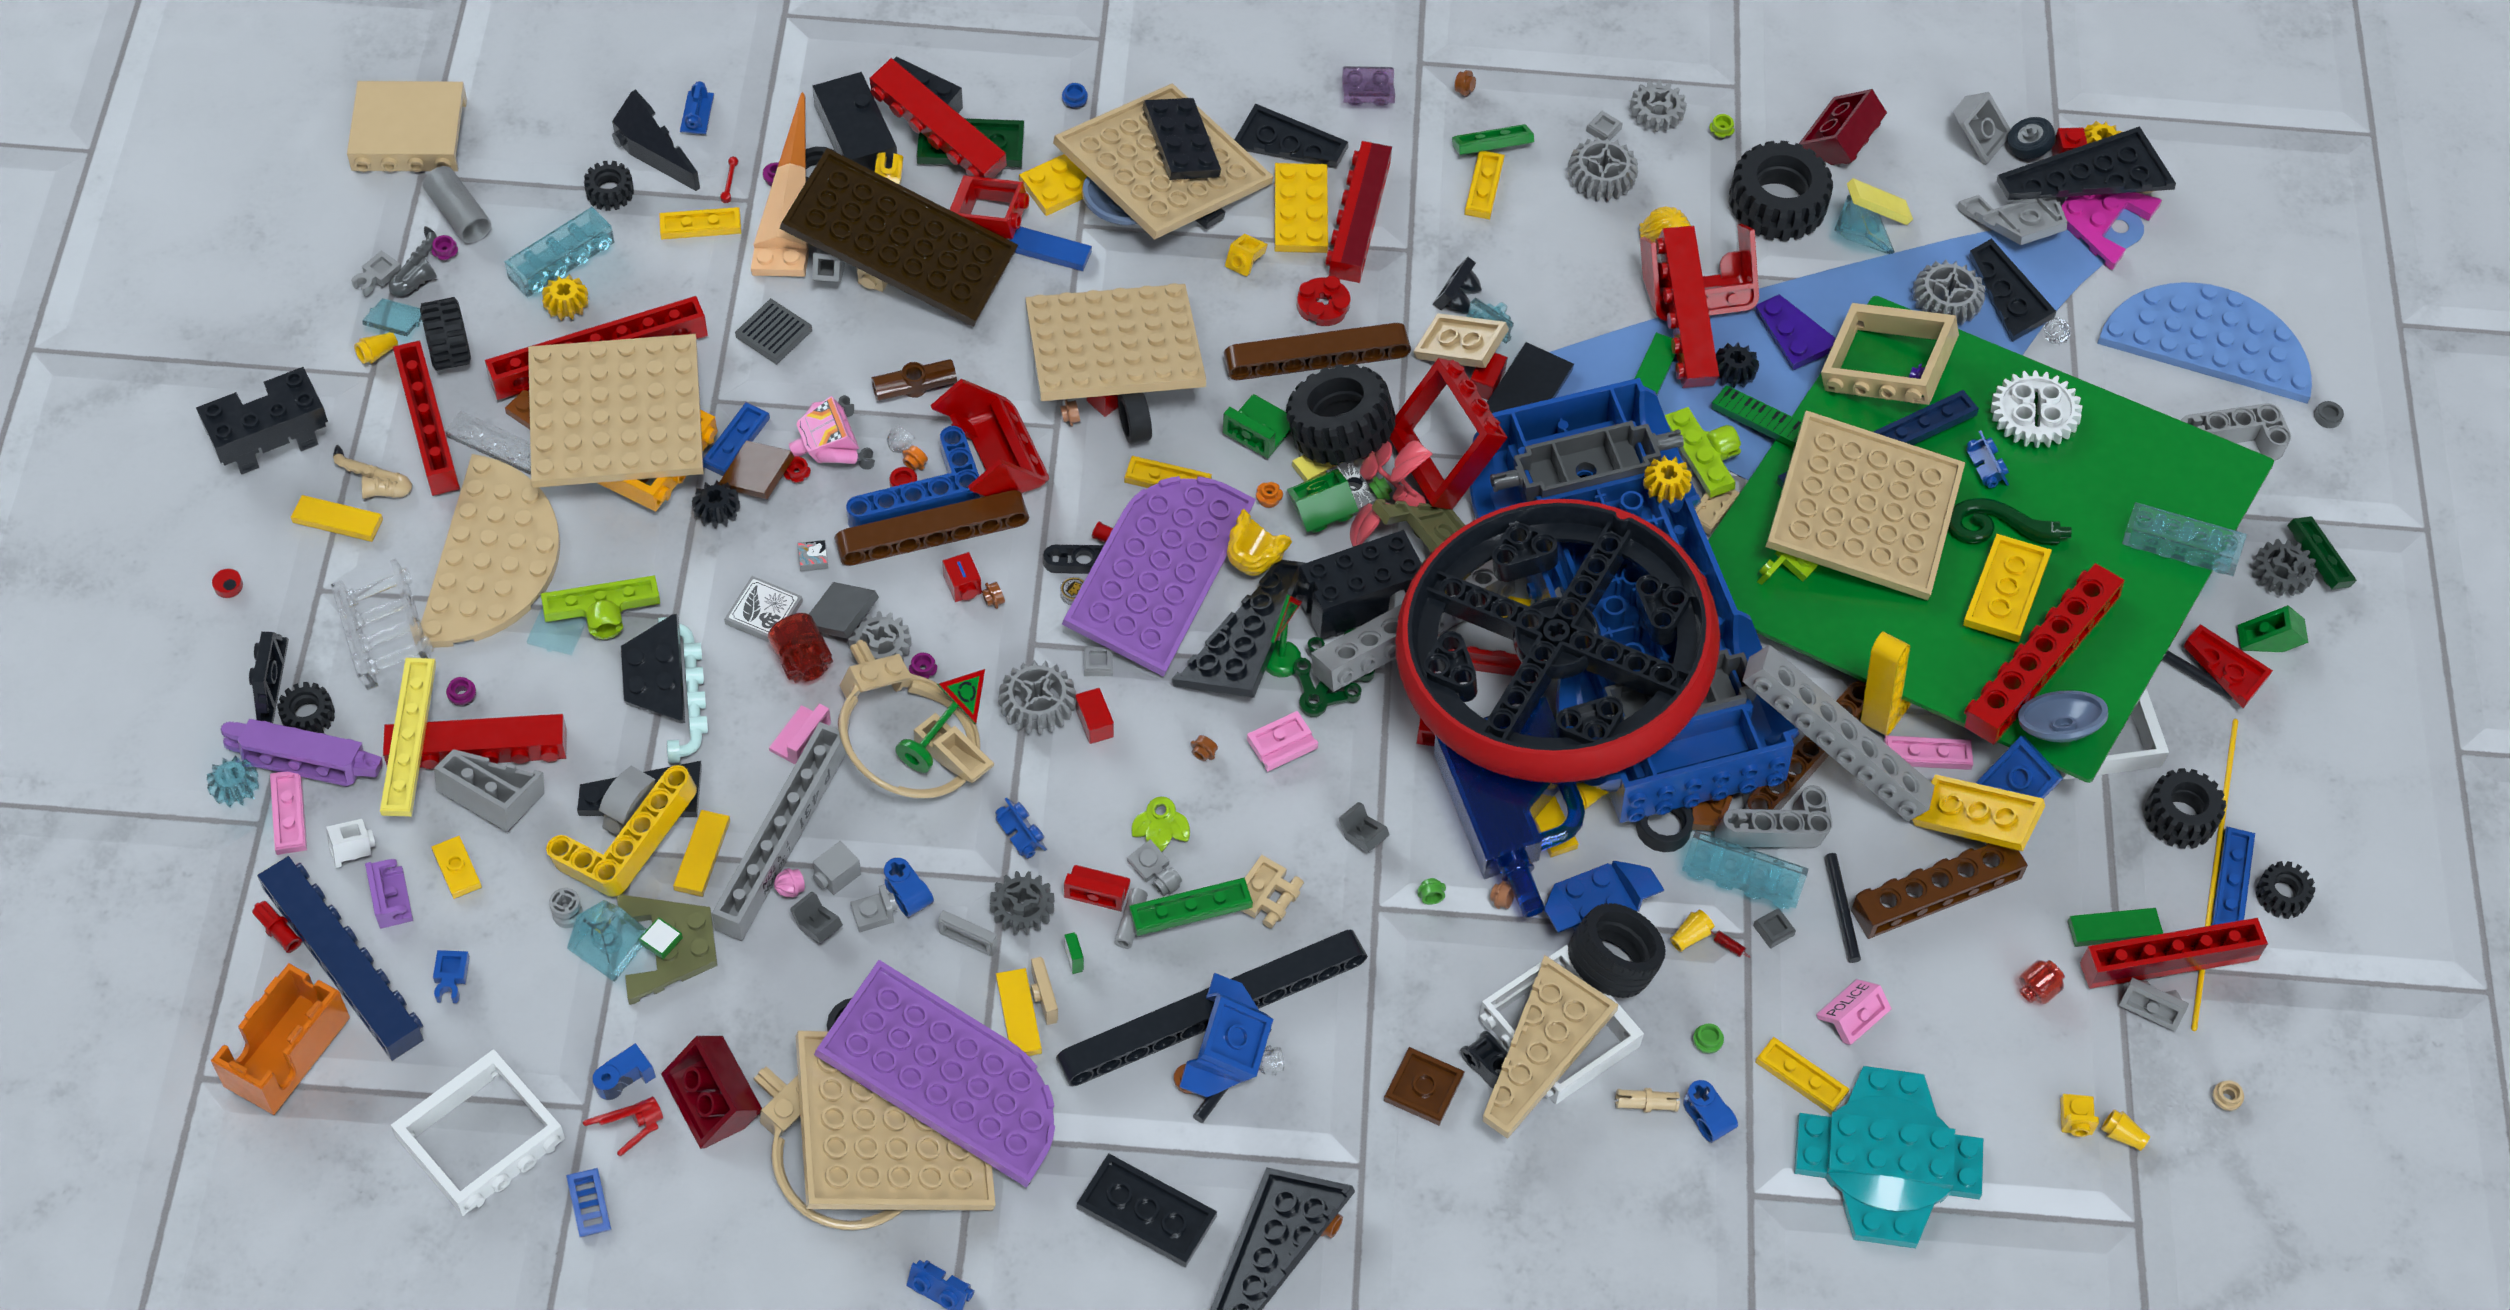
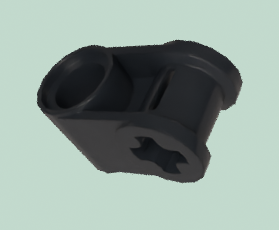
M1483 1031L1480 1033L1478 1040L1470 1046H1463L1460 1049V1053L1467 1065L1475 1070L1491 1088H1494L1500 1075L1495 1070L1502 1069L1508 1052L1491 1033Z

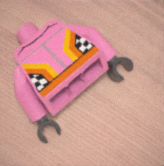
M832 396L825 401L814 402L805 415L797 421L796 425L801 437L789 443V448L794 456L800 457L808 452L817 463L856 464L859 461V466L867 470L873 468L875 463L874 459H866L873 457L871 448H863L860 453L856 451L859 449V446L847 417L854 414L855 405L850 404L848 396H841L838 402Z

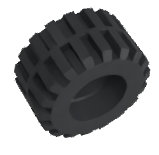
M451 297L421 303V318L432 366L435 370L470 364L471 355L457 299Z
M2179 768L2177 773L2174 770L2168 771L2166 776L2162 775L2159 778L2145 804L2144 811H2147L2145 820L2150 822L2149 829L2151 832L2156 831V837L2159 840L2164 838L2170 846L2178 844L2179 848L2185 849L2187 845L2191 848H2196L2199 843L2205 844L2209 838H2212L2224 817L2226 801L2222 800L2224 797L2223 791L2217 790L2218 784L2216 781H2209V776L2205 773L2203 775L2197 774L2198 770L2191 769L2190 772H2186L2185 768ZM2173 802L2189 805L2195 810L2197 815L2181 812Z

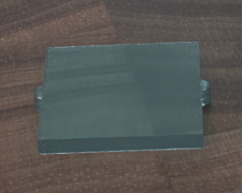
M382 298L374 308H370V312L362 320V324L407 337L415 327L420 326L422 318L420 308Z
M542 606L527 639V644L544 648L547 652L556 651L572 655L587 623V619L585 617H575L545 622Z

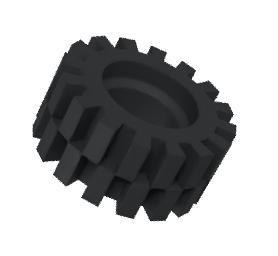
M603 161L602 166L596 163L594 164L595 169L590 167L588 174L585 173L584 186L588 201L590 200V204L593 207L597 205V209L602 210L603 206H605L606 211H611L610 207L614 206L615 210L620 209L619 204L625 207L627 200H632L634 187L632 175L628 167L625 169V165L622 163L617 166V161H612L611 165H608V161ZM608 182L618 184L612 189L600 188L602 184Z
M303 682V687L299 688L298 683L293 685L295 689L293 691L287 688L285 690L287 697L281 695L279 698L280 703H277L278 714L283 726L296 727L301 730L324 733L323 727L327 729L331 727L330 721L334 722L335 709L329 693H327L323 686L319 688V685L313 682L312 687H310L309 682ZM305 704H315L317 706V710L309 716L299 717L295 714L296 710Z
M2282 861L2277 862L2275 866L2271 864L2265 870L2256 886L2258 889L2256 897H2261L2259 904L2261 906L2266 904L2265 911L2268 913L2274 910L2275 917L2279 918L2281 913H2283L2284 919H2289L2291 915L2293 918L2298 917L2300 913L2306 910L2314 897L2315 887L2312 886L2315 882L2313 878L2307 879L2310 873L2307 870L2302 873L2300 871L2302 866L2299 864L2293 868L2292 862L2289 861L2286 862L2285 866H2283ZM2275 884H2288L2294 889L2296 896L2286 897L2280 894L2275 888Z

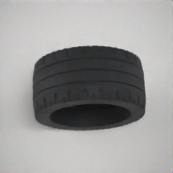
M1605 903L1594 907L1576 928L1568 946L1569 959L1579 976L1598 991L1617 998H1629L1642 992L1659 971L1666 955L1663 938L1654 924L1636 910L1616 903ZM1601 939L1620 946L1631 957L1633 962L1626 961L1613 954L1604 946Z

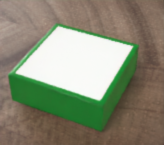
M658 917L639 938V943L661 959H664L682 940L683 936L681 932Z
M1075 932L1065 934V951L1072 974L1083 972L1084 957L1077 934Z

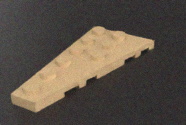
M1544 955L1539 973L1532 986L1531 994L1525 1004L1511 1041L1507 1057H1505L1499 1078L1485 1109L1483 1122L1508 1139L1618 1011V1004Z

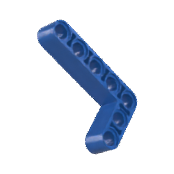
M948 426L940 433L941 455L948 474L850 498L846 504L848 526L851 528L980 498L981 494L965 488L976 480L979 474L964 431L957 426Z

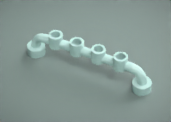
M667 617L658 618V623ZM680 623V636L683 639L690 741L686 745H679V740H667L668 764L680 763V757L695 753L701 746L702 734L708 733L707 716H700V709H706L705 691H698V684H704L703 667H697L696 660H702L701 643H695L692 631Z

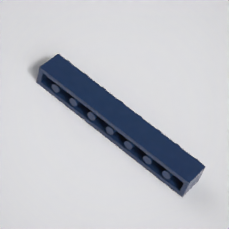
M287 856L258 874L257 877L265 893L283 917L287 919L289 925L302 939L304 945L391 1061L424 1041L420 1032L423 1024L414 1012L409 1014L404 1007L407 1004L398 990L394 992L390 990L387 986L390 984V981L381 968L377 971L371 965L374 960L365 947L358 948L355 944L358 941L356 935L349 926L343 928L339 923L342 920L340 914L332 904L327 907L323 900L326 897L316 883L311 886L307 880L310 876L300 862L295 865L292 859Z

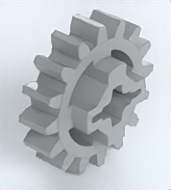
M1658 80L1657 85H1653L1651 81H1648L1647 87L1640 84L1638 91H1633L1630 102L1631 115L1638 116L1637 123L1644 121L1646 123L1645 128L1647 129L1653 125L1655 131H1658L1660 126H1663L1665 130H1669L1670 124L1676 127L1678 126V121H1682L1687 106V103L1684 102L1685 95H1679V88L1671 89V83L1663 86L1661 80Z
M878 611L874 618L869 613L866 614L867 620L865 622L861 621L851 634V637L848 638L849 647L856 644L858 640L866 642L875 660L900 654L904 661L903 654L909 655V645H912L908 625L903 626L902 618H897L894 621L892 613L882 617L881 611Z

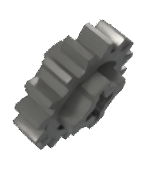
M2276 539L2273 545L2267 542L2264 548L2259 549L2253 566L2257 568L2254 574L2255 576H2262L2260 584L2268 583L2270 585V592L2276 588L2279 589V595L2283 596L2285 591L2294 596L2297 590L2303 593L2307 586H2311L2317 569L2313 567L2316 560L2308 559L2309 550H2300L2302 544L2298 543L2296 546H2292L2289 539L2285 544Z
M1015 871V878L1011 879L1005 875L1004 884L995 883L996 892L990 893V912L994 913L995 923L1002 921V929L1004 931L1011 926L1013 927L1014 934L1017 935L1019 929H1024V932L1028 935L1030 927H1034L1039 931L1041 930V921L1044 923L1050 922L1049 914L1054 913V893H1050L1049 883L1042 885V876L1039 875L1032 879L1031 872L1028 871L1025 877H1021L1020 873Z

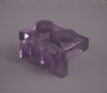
M1344 66L1342 72L1343 103L1350 105L1374 103L1378 106L1395 103L1394 68Z

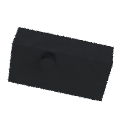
M858 72L812 85L814 107L834 150L838 154L874 172L877 154L886 153V168H892L893 153L897 154V146L870 92L863 73Z

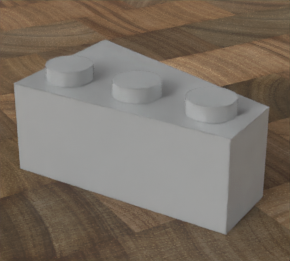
M454 749L434 768L437 791L506 832L544 795L543 772L534 770L531 773L516 769V765L507 763L506 766L489 762V758Z

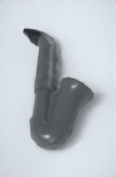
M427 226L424 227L426 240H423L421 246H418L416 251L412 252L405 265L397 274L393 275L389 282V291L395 296L407 295L413 290L416 291L419 285L425 284V281L437 278L434 269L425 259L429 251L432 250L433 241L437 237L436 233Z

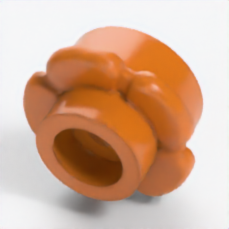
M912 445L908 450H903V463L908 468L914 471L917 468L919 470L925 468L924 464L928 461V457L921 449Z
M1261 483L1257 487L1256 498L1263 507L1272 508L1278 505L1282 499L1283 491L1279 489L1280 486L1277 483Z

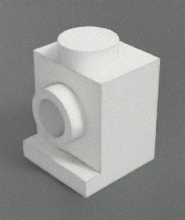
M362 819L326 827L329 850L336 868L342 867L341 862L371 855L370 847H375V840L372 830H366Z

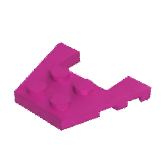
M2136 192L2069 196L2061 207L2067 219V230L2077 239L2082 238L2090 246L2089 250L2095 256L2099 254L2106 261L2105 265L2113 270L2123 257L2126 249L2106 239L2104 235L2124 209L2149 221L2160 207L2162 200Z

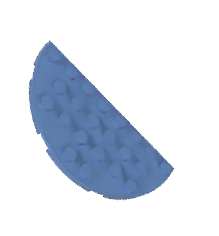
M2181 282L2159 285L2141 291L2115 309L2105 323L2097 343L2306 404L2311 397L2312 375L2305 351L2294 333L2278 316L2265 306L2239 292L2211 284Z

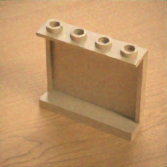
M357 81L347 149L351 170L362 172L432 171L437 167L447 166L453 171H458L456 153L462 107H466L467 104L464 83L447 81Z

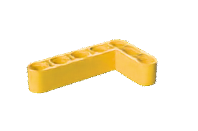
M1881 632L1871 650L1861 723L1888 736L1912 705V703L1902 699L1910 645L1885 632Z
M672 766L664 772L604 854L565 835H557L548 842L546 846L547 854L560 872L607 896H618L627 889L694 798L697 787L684 766Z

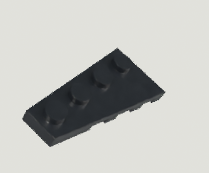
M1256 103L1234 139L1247 152L1316 164H1327V166L1333 167L1339 165L1348 149V141Z

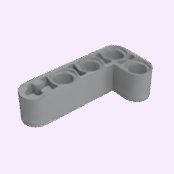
M2265 403L2190 414L2181 419L2185 423L2234 443L2255 441L2259 452L2272 458L2274 461L2279 460L2283 456L2291 440V433L2282 412L2273 404Z
M1815 785L1805 787L1796 800L1793 810H1728L1715 829V837L1719 843L1729 847H1818L1832 828V818L1826 792Z

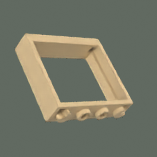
M1852 303L1821 371L1825 391L1929 405L1959 336L1956 315ZM1857 330L1937 340L1921 379L1840 369Z

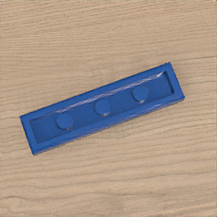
M2228 826L2224 830L2211 925L2241 921L2245 918L2255 833Z

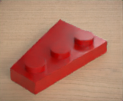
M2201 624L2189 636L2183 646L2243 709L2273 671Z

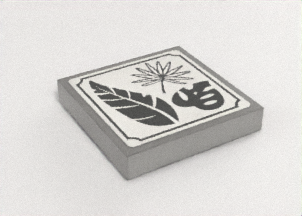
M751 576L724 619L725 624L776 645L801 606L803 598L791 591Z

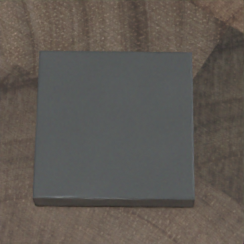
M833 582L802 624L806 630L848 639L878 600L879 596L875 590Z

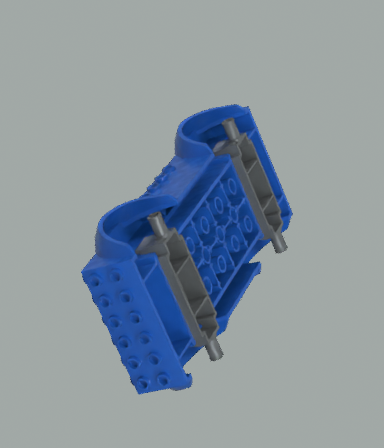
M1640 378L1492 413L1500 422L1499 425L1508 438L1470 486L1471 500L1476 519L1515 504L1547 499H1575L1597 502L1634 514L1668 534L1694 561L1700 572L1707 579L1719 619L1720 648L1715 675L1704 701L1685 728L1667 745L1643 761L1616 773L1582 781L1589 786L1608 791L1620 823L1626 821L1637 822L1643 819L1645 815H1664L1673 809L1684 806L1691 808L1704 801L1712 799L1718 801L1726 798L1728 795L1740 792L1745 794L1761 786H1777L1786 781L1794 748L1793 740L1799 735V731L1796 726L1742 681L1749 657L1763 648L1750 615L1736 608L1695 509L1701 503L1700 496L1696 493L1692 481L1690 482L1691 489L1688 493H1685L1682 501L1674 498V502L1671 505L1666 499L1659 503L1657 496L1649 498L1648 489H1644L1645 469L1647 466H1651L1653 459L1661 462V458L1665 455L1668 460L1672 461L1673 458L1677 457V463H1683L1677 448L1684 446L1683 436L1679 429L1670 431L1656 392L1643 386ZM1478 432L1475 433L1473 437V442L1478 437ZM1581 475H1588L1587 477L1583 478L1579 477ZM1557 542V565L1549 571L1526 577L1528 582L1526 589L1529 599L1537 602L1546 598L1557 597L1555 590L1558 587L1563 596L1593 546L1580 543ZM1625 559L1593 611L1601 636L1673 664L1677 648V636L1672 643L1667 645H1659L1652 641L1636 603L1637 580L1647 574L1634 563ZM1585 670L1576 676L1558 679L1556 711L1558 714L1565 708L1612 696L1622 702L1623 718L1625 720L1641 709L1653 697Z

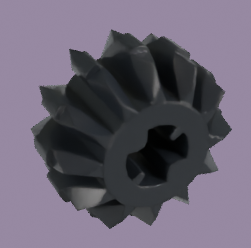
M1739 342L1735 346L1727 343L1724 348H1719L1716 352L1719 371L1718 378L1722 379L1723 385L1731 383L1733 388L1737 384L1745 387L1748 382H1753L1756 372L1759 369V361L1757 360V352H1749V345L1743 348L1740 347Z
M718 480L711 486L705 482L704 489L696 488V496L692 497V507L694 508V516L696 519H701V523L704 526L712 523V526L716 529L717 525L722 523L727 527L728 520H736L737 512L740 511V501L738 500L739 497L736 489H731L728 482L720 486Z

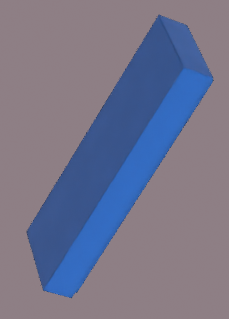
M1021 226L1019 229H1016L1013 239H1010V241L1018 244L1015 252L1017 254L1084 271L1092 252V246Z
M745 402L704 456L703 467L723 476L745 441L753 442L769 421V413Z

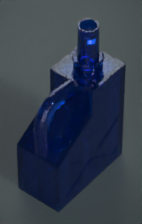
M1546 696L1539 700L1520 734L1557 738L1556 720ZM1435 735V760L1484 880L1501 874V879L1509 882L1524 918L1542 913L1545 906L1531 873L1535 868L1532 863L1539 861L1541 851L1565 843L1575 837L1583 826L1585 808L1576 783L1535 782L1492 772L1460 756ZM1560 789L1567 806L1566 820L1558 827L1539 833L1534 819Z

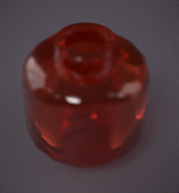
M2037 960L2019 976L2022 986L2019 991L2030 1003L2036 1001L2040 1004H2047L2064 989L2063 979L2065 975L2051 960L2047 962Z

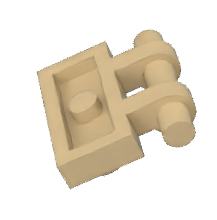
M1261 855L1245 877L1253 901V908L1241 911L1253 918H1256L1261 910L1266 912L1267 916L1263 920V924L1268 928H1273L1276 922H1280L1286 915L1285 909L1290 902H1294L1300 895L1299 890L1304 881L1295 876L1290 883L1283 879L1286 876L1287 869ZM1275 890L1282 894L1276 903L1269 899Z

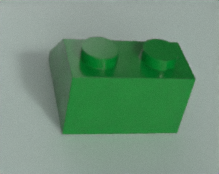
M1338 468L1287 489L1299 519L1307 532L1322 531L1327 528V524L1336 520L1338 522L1346 521L1353 517V513L1359 511L1349 483Z

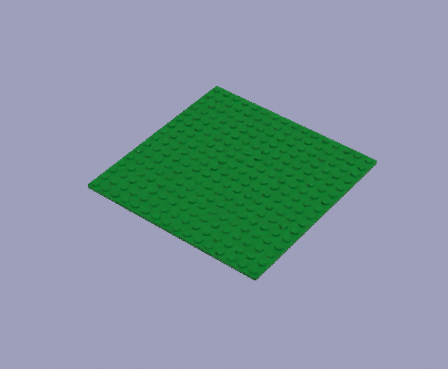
M1873 296L1867 304L1911 310L1880 296ZM1958 329L1959 336L1929 405L1964 390L1979 408L1978 414L1914 446L1965 462L1954 506L1962 501L1973 498L1996 500L2013 507L2035 520L2060 521L2061 527L2072 528L2071 538H2060L2059 544L2040 543L2029 539L2007 522L1991 514L1986 515L1992 518L1995 529L1992 536L1987 541L1981 543L1963 542L1954 537L1948 528L1932 593L1928 600L1822 565H1818L1802 582L1785 565L1781 564L1761 585L1757 583L1762 577L1759 570L1769 560L1775 562L1779 558L1775 555L1777 550L1765 546L1782 492L1777 479L1779 475L1788 471L1794 448L1775 440L1708 541L1737 610L1750 615L1758 634L1863 682H1867L1872 647L1880 633L1885 632L1910 645L1902 699L1963 727L1967 717L1964 712L1971 700L1977 701L1985 684L1989 680L1993 682L1997 678V673L2004 662L2010 663L2017 647L2021 643L2026 644L2029 641L2030 633L2036 625L2041 626L2045 622L2048 611L2053 606L2057 608L2060 605L2065 591L2076 586V581L2084 570L2088 572L2096 563L2121 577L2125 581L2120 598L2035 696L2056 691L2091 693L2103 699L2107 704L2108 719L2105 724L2087 737L2072 742L2059 743L2038 739L2028 734L2019 725L2017 717L1997 741L2010 748L2020 736H2025L2055 769L2090 783L2096 777L2270 473L2274 460L2266 455ZM1857 330L1840 369L1909 377L1912 367L1918 368L1919 364H1922L1921 367H1926L1937 340ZM2036 370L2040 377H2043L2045 372H2048L2049 379L2059 376L2058 383L2060 384L2068 381L2067 390L2075 388V396L2081 398L2079 405H2082L2080 424L2077 425L2076 432H2071L2069 439L2062 437L2061 444L2051 440L2050 447H2047L2044 442H2040L2039 448H2036L2034 442L2031 441L2027 447L2024 446L2023 439L2016 443L2013 442V434L2005 437V429H1997L1998 422L1992 421L1993 413H1991L1993 394L1996 393L1997 386L2003 385L2004 379L2011 381L2013 374L2022 378L2023 371L2029 376H2033V372ZM1820 374L1792 417L1802 421L1807 410L1873 432L1929 405L1825 391L1822 375ZM2034 391V392H2035L2034 403H2035V405H2036V410H2035L2036 413H2035V418H2034V419H2035V426L2038 427V417H2039V415L2037 414L2038 393H2037L2036 391ZM1980 430L1986 439L1991 437L1999 451L1994 456L1997 460L2002 458L2009 471L2005 475L2009 483L2008 486L2004 480L1999 481L1998 485L1994 488H1988V486L1982 483L1976 468L1985 464V462L1975 466L1966 451L1969 441L1982 438L1979 433ZM1974 514L1963 518L1962 524L1965 528L1973 531L1982 528L1980 525L1972 522ZM1996 534L2052 550L2019 642L1963 626Z

